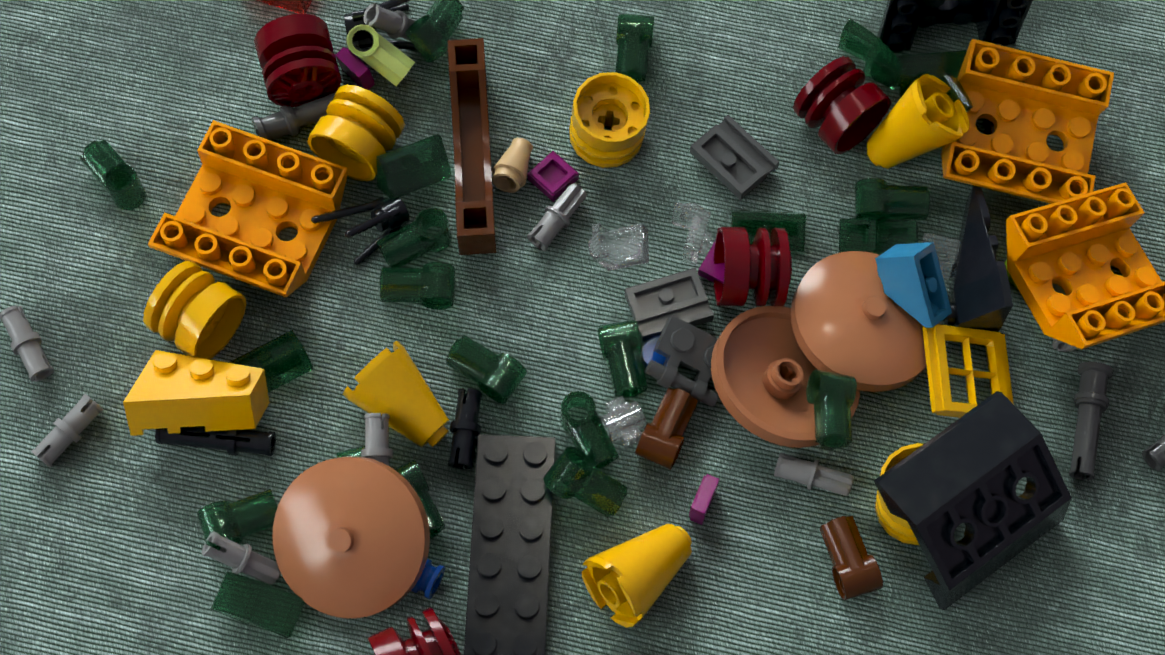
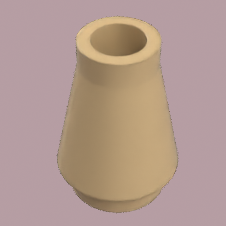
M514 138L509 148L492 168V182L498 189L508 193H515L526 184L529 159L533 149L532 144L528 140Z

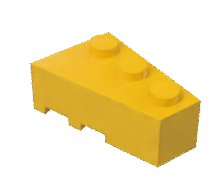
M159 350L154 351L123 401L131 436L143 435L144 429L167 428L168 434L181 433V427L205 426L206 432L256 429L270 403L265 370L262 368Z

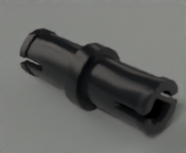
M461 388L457 392L455 421L450 423L449 429L453 436L448 466L463 469V465H465V469L473 468L475 440L481 431L478 417L483 394L476 389L468 388L467 393H465L466 389Z

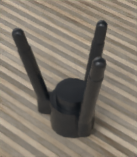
M389 0L378 5L393 12L396 10L406 11L409 9V5L406 2L410 0ZM366 9L344 15L347 34L354 26L366 25L364 23V12ZM365 30L357 31L352 38V42H359L360 48L371 47L373 44L370 33ZM388 40L398 49L430 51L432 48L430 44Z
M394 196L388 200L380 197L369 203L312 217L311 221L312 223H320L374 210L371 212V219L345 232V236L350 238L374 226L380 232L385 230L379 238L354 259V264L358 265L390 238L400 234V226L408 223L410 218L403 201L399 197Z

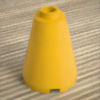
M922 75L912 82L868 139L867 155L876 166L889 169L961 139L970 127L964 105L960 99L953 102L947 94L951 88L945 82L933 75Z
M399 341L393 342L394 352L391 353L387 347L381 351L355 376L354 379L359 383L352 391L347 386L343 395L367 413H381V416L384 413L389 414V427L420 447L427 443L434 447L449 432L445 427L449 419L405 347Z
M665 524L593 555L583 563V565L587 566L582 571L585 586L600 609L607 605L615 613L610 619L625 628L634 627L642 620L692 553L690 546L692 544L691 538L682 527Z

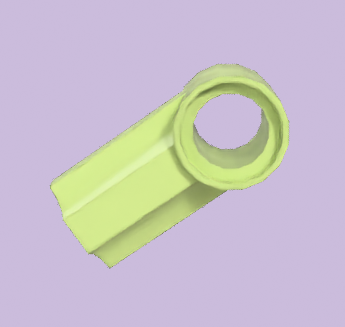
M360 24L354 26L346 36L348 49L396 87L415 63V61L369 25ZM360 30L369 32L373 39L371 48L364 52L357 50L352 43L354 34Z

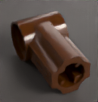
M668 388L652 423L646 425L640 437L635 455L671 470L684 442L683 435L694 414L698 400L684 390Z
M853 516L838 517L821 525L820 532L833 563V578L841 598L847 600L883 588V579L874 556L868 555Z

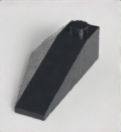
M974 185L965 205L948 299L952 313L943 320L944 324L949 326L999 332L1013 307L1005 263L1004 261H996V250H998L999 245L996 235L988 236L990 214L982 188Z

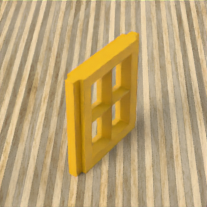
M937 324L933 328L922 327L932 413L940 416L961 418L978 404L974 377L989 379L991 395L996 391L1002 392L1014 405L1005 334L996 331ZM945 341L961 342L964 369L948 367ZM970 344L985 345L988 372L973 370ZM949 374L965 376L968 403L952 401Z

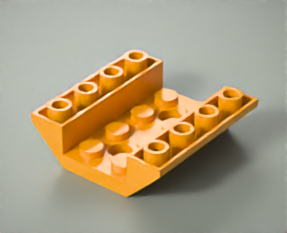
M972 39L956 80L952 96L953 102L960 99L964 105L970 127L961 139L942 146L943 178L1049 204L1093 192L1096 176L1088 174L1098 116L1109 105L1114 72ZM980 118L988 119L994 124V132L989 135L982 134L976 127V120ZM1047 136H1058L1063 142L1062 151L1051 150L1047 145Z
M213 120L197 150L202 162L199 172L176 215L173 216L164 212L148 242V246L287 298L308 280L337 219L312 223L311 219L317 215L340 210L348 168ZM225 203L231 206L230 211L224 216L218 217L211 214L212 209L218 204ZM291 227L298 231L296 237L290 241H283L278 238L280 231L284 228Z
M1126 182L1013 214L1006 219L1007 271L1044 335L1077 348L1085 349L1165 322V281L1162 282L1130 230V227L1145 212ZM1110 265L1118 268L1122 276L1114 274ZM1052 283L1061 286L1065 292V295L1062 293H1057L1054 290Z

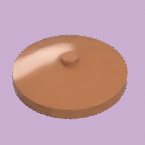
M863 251L840 252L823 258L813 265L796 288L791 303V324L799 347L820 372L846 387L868 392H884L909 384L927 367L923 325L884 293L875 259L879 256L878 254Z
M761 306L749 309L736 316L725 327L714 345L711 357V374L716 392L732 417L745 429L761 439L786 447L802 448L816 446L836 436L851 420L857 409L860 390L846 387L830 379L820 372L802 352L792 329L791 308Z
M357 456L339 457L320 462L305 470L290 484L283 494L273 523L274 554L278 568L288 586L310 607L338 618L368 617L392 607L401 601L416 585L428 558L430 545L429 524L420 497L400 473L390 466L370 458Z

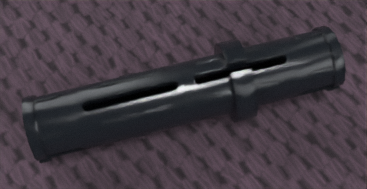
M205 426L181 427V433L168 434L167 428L156 429L155 441L158 444L225 450L228 455L235 456L239 452L272 456L275 450L276 434L272 431L263 432L247 429L206 432ZM182 434H192V435H201V436H210V437L207 438V437H198V436H188V435H182ZM235 440H247V441H249V442L235 441Z

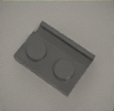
M729 115L724 117V121L719 125L716 124L690 146V153L739 200L749 194L766 179L768 174L776 171L779 166V161Z
M696 267L625 289L624 295L635 325L638 327L642 342L649 340L651 337L661 335L668 317L672 315L693 326L713 321L714 313L708 304V298Z

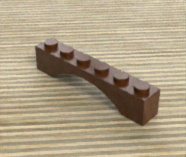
M484 38L447 40L459 255L496 253Z

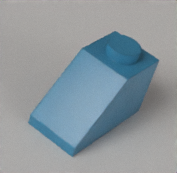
M934 242L896 244L875 258L884 293L925 328H933L952 313Z

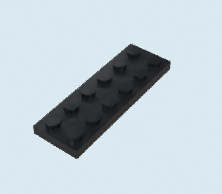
M478 434L464 655H545L555 437Z

